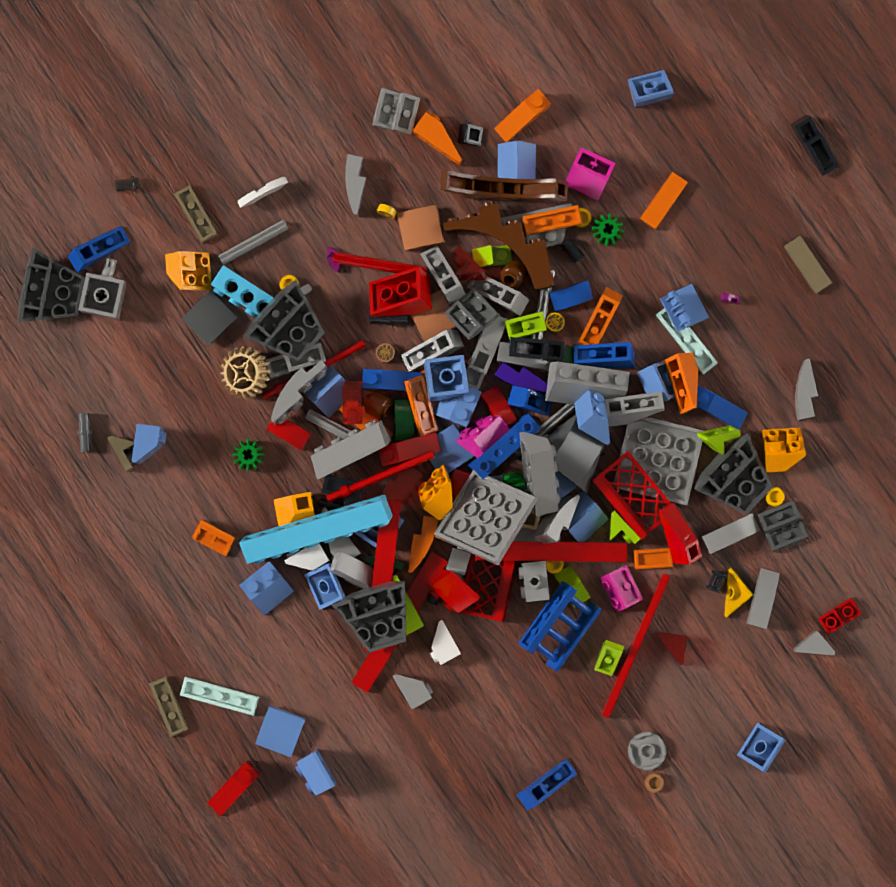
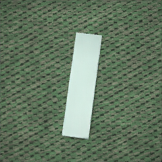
M665 308L656 314V317L685 353H693L697 368L702 375L718 364L690 327L677 332Z
M189 677L184 678L180 696L253 716L259 701L258 696Z

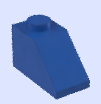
M512 386L507 404L549 417L553 402L545 401L546 395L527 388Z

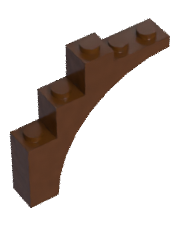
M448 170L441 172L440 190L459 194V197L468 199L490 198L498 201L521 200L529 203L567 201L568 181L560 179H509L469 175Z
M494 201L483 203V207H479L480 215L472 213L466 215L465 219L459 220V217L447 219V223H443L444 230L447 233L457 231L478 232L505 243L525 264L536 291L555 287L546 241L536 238L529 240L530 243L527 244L523 223L511 220L506 222L507 225H504L498 203L494 204Z

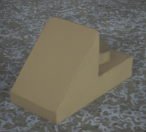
M114 436L107 437L125 471L129 472L134 469L132 455L130 452L126 453L127 450L134 447V442Z

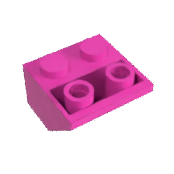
M581 147L566 179L568 187L599 201L616 163Z
M480 416L473 421L474 425L460 433V437L456 442L476 458H479L510 429L501 416Z

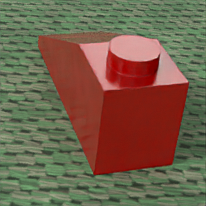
M432 433L387 445L379 449L378 453L382 467H389L406 462L429 451H433V453L440 452L441 447L437 433Z
M245 761L207 804L222 816L261 773L248 761Z

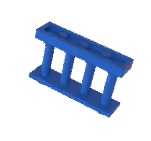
M524 414L509 428L510 430L479 458H475L469 463L468 466L471 470H475L482 479H485L521 446L520 432L534 435L541 429L529 414Z
M564 581L558 586L518 643L531 654L536 649L547 657L548 661L546 664L556 672L564 665L569 655L602 610L591 601L586 605L574 596L577 590ZM569 602L582 611L576 621L563 612ZM558 618L571 627L565 637L552 628ZM546 634L560 643L554 652L540 643Z

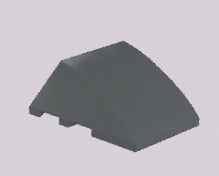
M32 247L25 270L18 305L17 322L78 316L85 278Z
M295 279L282 289L259 313L243 337L299 361L325 332Z
M574 415L545 438L548 439L550 445L555 447L556 456L554 461L557 464L558 472L587 494L604 443L578 429L577 417Z
M746 434L728 444L724 448V455L718 454L701 472L694 489L747 515L773 486L757 456V451L751 443L749 434Z
M389 581L353 592L332 604L334 609H337L342 615L343 620L353 629L355 635L369 653L406 642L405 581Z

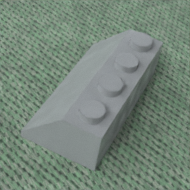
M551 362L545 401L574 405L588 389L600 393L604 399L625 397L628 391L630 372L564 362Z
M374 419L364 424L366 428L360 431L356 428L348 432L349 436L344 439L340 436L332 440V444L327 447L321 445L315 448V453L311 455V460L317 479L387 446L391 442V438L382 421L376 422Z
M520 432L523 475L527 493L537 498L533 511L536 517L557 512L560 496L556 490L559 487L557 476H555V472H558L557 464L554 461L556 456L555 447L550 445L545 437Z

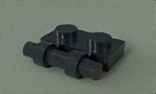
M328 474L325 476L321 492L331 494L340 490L339 488L342 486H350L357 482ZM362 489L346 497L344 504L334 501L328 502V500L320 498L318 505L331 511V509L350 505L351 500L359 502Z

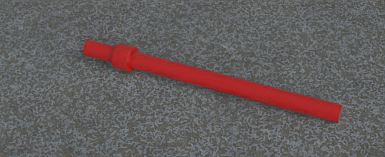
M361 340L327 358L324 364L329 367L366 347V345ZM289 380L283 383L279 382L274 385V388L261 394L266 401L277 394L280 395Z
M429 451L350 486H342L339 488L340 490L326 495L327 500L332 502L341 497L351 496V493L433 459L435 455L433 451Z

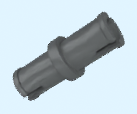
M78 413L79 431H77V435L79 434L80 452L92 451L91 434H93V430L90 429V413Z

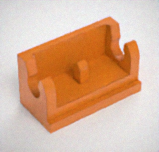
M203 520L200 521L192 536V539L226 557L236 540L234 536Z

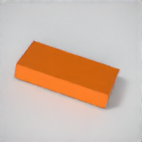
M669 548L633 550L635 569L673 567Z

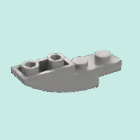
M499 315L481 332L466 368L469 387L479 390L502 337L507 318Z
M322 360L308 372L301 367L287 382L273 409L271 421L274 425L285 422L288 418L287 415L292 410L294 412L297 411L304 401L300 393H306L316 379L319 381L327 374L325 372L328 370L327 366Z

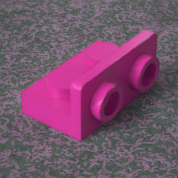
M627 565L600 578L604 590L607 591L610 597L611 605L617 612L643 600Z

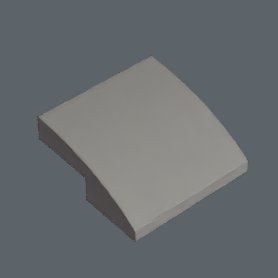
M382 88L372 126L411 135L420 98Z

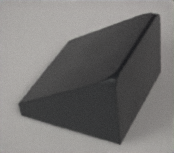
M468 123L461 124L458 143L481 146L483 127Z

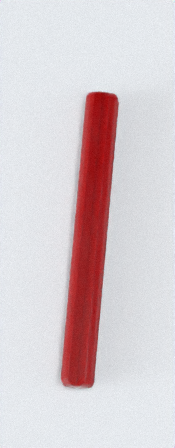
M335 252L333 256L334 263L400 273L418 267L416 265ZM419 266L422 270H424L427 273L426 267Z

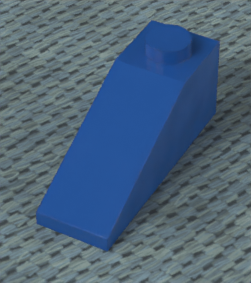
M119 226L75 247L67 257L78 273L128 245L130 240L123 228Z
M631 342L574 345V364L614 369L635 368V349Z
M363 369L362 388L364 390L407 392L404 381L423 376V373Z
M698 385L696 409L740 429L748 413Z
M565 758L516 795L528 811L543 802L577 775V773Z

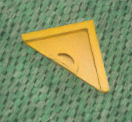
M732 568L728 569L724 611L726 618L754 595Z

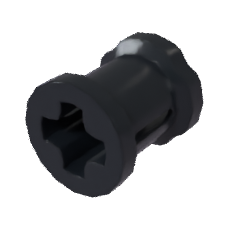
M712 570L711 580L705 588L722 594L721 589L728 576Z

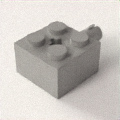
M105 258L102 275L86 273L78 309L81 313L119 320L127 283L124 280L113 277L117 260ZM103 293H105L107 298H104L102 301L99 298V295H103Z
M546 561L522 563V567L518 568L519 579H523L524 587H520L521 598H525V602L549 600Z

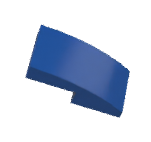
M588 280L549 293L555 311L575 306L594 298Z

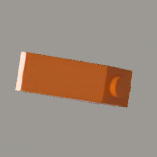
M537 89L503 119L494 130L506 143L550 108L551 103Z
M425 112L413 129V134L460 166L462 159L440 122V118L432 112L430 114Z
M608 287L605 288L578 341L583 345L599 344L623 297L622 294Z
M677 353L664 361L680 414H684L697 408L698 368L693 353Z

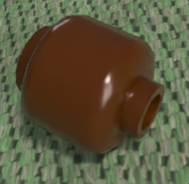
M516 260L508 262L500 273L502 283L512 289L519 288L528 276L526 266Z
M379 391L367 394L363 401L365 412L377 419L388 417L393 409L391 398Z

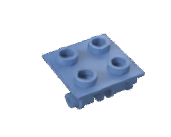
M692 284L677 291L673 290L668 295L660 298L677 332L709 318Z

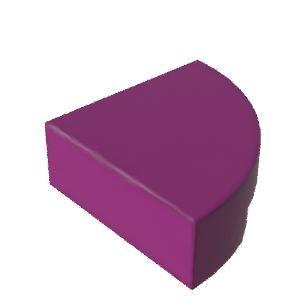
M328 247L327 259L329 265L334 271L338 272L342 264L334 263L333 256L335 252L339 251Z
M725 292L721 294L720 298L721 302L737 305L740 300V296Z

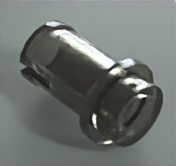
M132 176L129 179L115 180L116 191H137L140 188L139 178Z

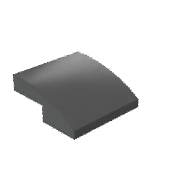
M472 288L461 301L456 300L444 313L469 340L488 327L500 315L475 288Z
M210 291L182 320L209 346L237 320V316Z
M794 501L758 514L759 521L773 553L804 541L809 537Z

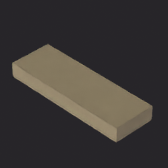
M191 185L174 193L202 244L219 235Z
M801 236L784 246L815 294L832 284Z
M166 676L149 683L170 737L189 730L168 677Z

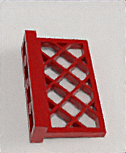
M626 451L592 479L641 540L662 523L661 518L657 520V516H660V514H657L658 503H667L668 505L671 502L629 451ZM627 456L632 461V470L620 469L621 461ZM634 466H636L639 469V471H635ZM609 471H618L617 482H609L604 475ZM620 471L631 472L630 484L619 483ZM634 473L643 474L645 477L644 485L633 484ZM619 485L630 486L629 497H622L618 494ZM632 486L644 487L643 498L631 497ZM646 488H654L657 491L656 500L645 499ZM623 499H628V504ZM631 500L642 501L641 512L632 511L630 508ZM645 501L656 502L655 513L644 512ZM636 514H641V519ZM643 515L654 516V524L649 528H646L642 523Z
M471 553L465 583L469 586V583L476 579L481 588L475 593L478 594L483 590L488 600L481 605L476 601V608L471 611L462 610L460 613L505 622L518 561H504V565L500 562L502 574L495 579L490 569L496 566V564L487 567L483 560L480 561L484 565L485 570L476 575L473 565L479 560H475V555ZM488 572L493 581L483 586L478 577ZM495 583L498 593L490 597L485 588ZM491 602L494 607L493 616L485 614L481 607Z

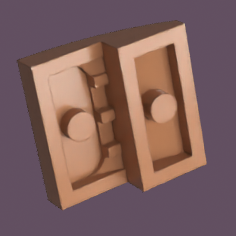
M437 205L397 213L405 251L445 242Z
M441 290L431 294V310L411 315L424 342L446 329L457 328L444 314L450 306Z

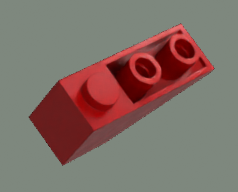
M670 503L660 509L659 514L673 563L690 565L700 559L702 554L698 539L675 504Z

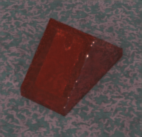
M658 632L656 634L677 663L682 665L685 658L687 636Z

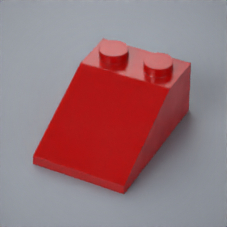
M418 266L369 282L370 316L415 315L431 310L430 276Z
M442 569L427 586L430 589L429 593L436 600L440 598L445 602L443 606L451 613L453 611L456 613L461 612L480 598L477 593L450 570Z

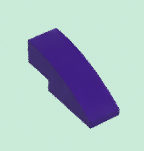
M503 362L494 374V377L511 386L527 388L538 393L547 392V383L524 367L518 373Z

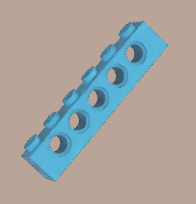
M224 265L211 283V286L214 287L213 292L221 297L223 295L228 296L230 303L237 307L242 305L246 308L245 312L252 317L259 315L262 304H269L273 299L272 296ZM231 283L238 285L237 291L233 293L228 291V286ZM248 293L254 295V299L250 303L244 302V296Z

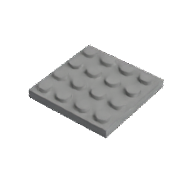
M645 417L627 424L620 456L629 451L670 502L687 506L703 442L697 437V433L703 430ZM628 456L621 461L620 469L632 470V461ZM634 466V470L639 471V469L636 466ZM618 471L615 473L613 482H617ZM620 471L619 483L630 484L631 472ZM634 473L633 484L644 485L645 477L643 474ZM619 485L618 489L630 492V486ZM632 486V493L643 495L644 487ZM646 488L645 496L656 498L657 491L654 488Z
M473 470L454 500L453 508L445 515L434 535L499 565L536 504L537 498L489 476L482 479Z

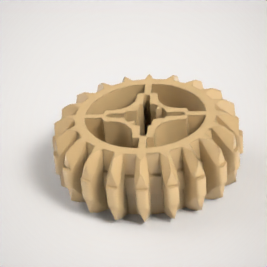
M243 346L235 348L234 352L230 351L228 353L229 357L223 358L226 364L221 365L224 371L219 374L224 375V379L221 381L227 383L225 388L230 389V394H236L238 398L242 396L243 398L255 397L263 392L262 388L267 387L265 381H269L270 378L266 375L271 371L266 370L269 363L264 362L266 357L264 355L260 356L261 351L255 350L253 347ZM241 358H248L247 362L243 364L238 363ZM247 381L253 382L248 388L243 387V384Z

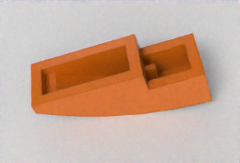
M424 516L421 535L413 534L408 570L410 573H413L420 565L433 542L434 533L437 530L439 521L435 517Z

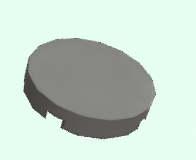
M641 732L631 739L628 746V756L631 763L637 768L653 770L664 761L666 745L657 734Z

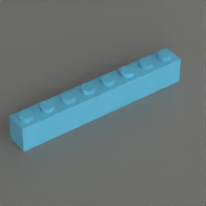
M384 494L244 536L239 544L247 564L252 562L258 564L263 562L265 558L271 557L275 559L282 556V553L289 552V554H292L303 547L312 548L319 542L329 543L334 541L336 537L342 536V538L351 536L353 532L360 531V533L370 530L373 526H386L393 515Z

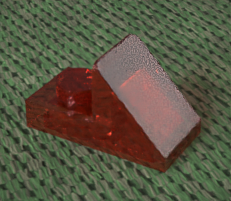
M460 246L453 250L456 256L454 260L461 267L455 273L459 281L485 280L487 278L485 271Z

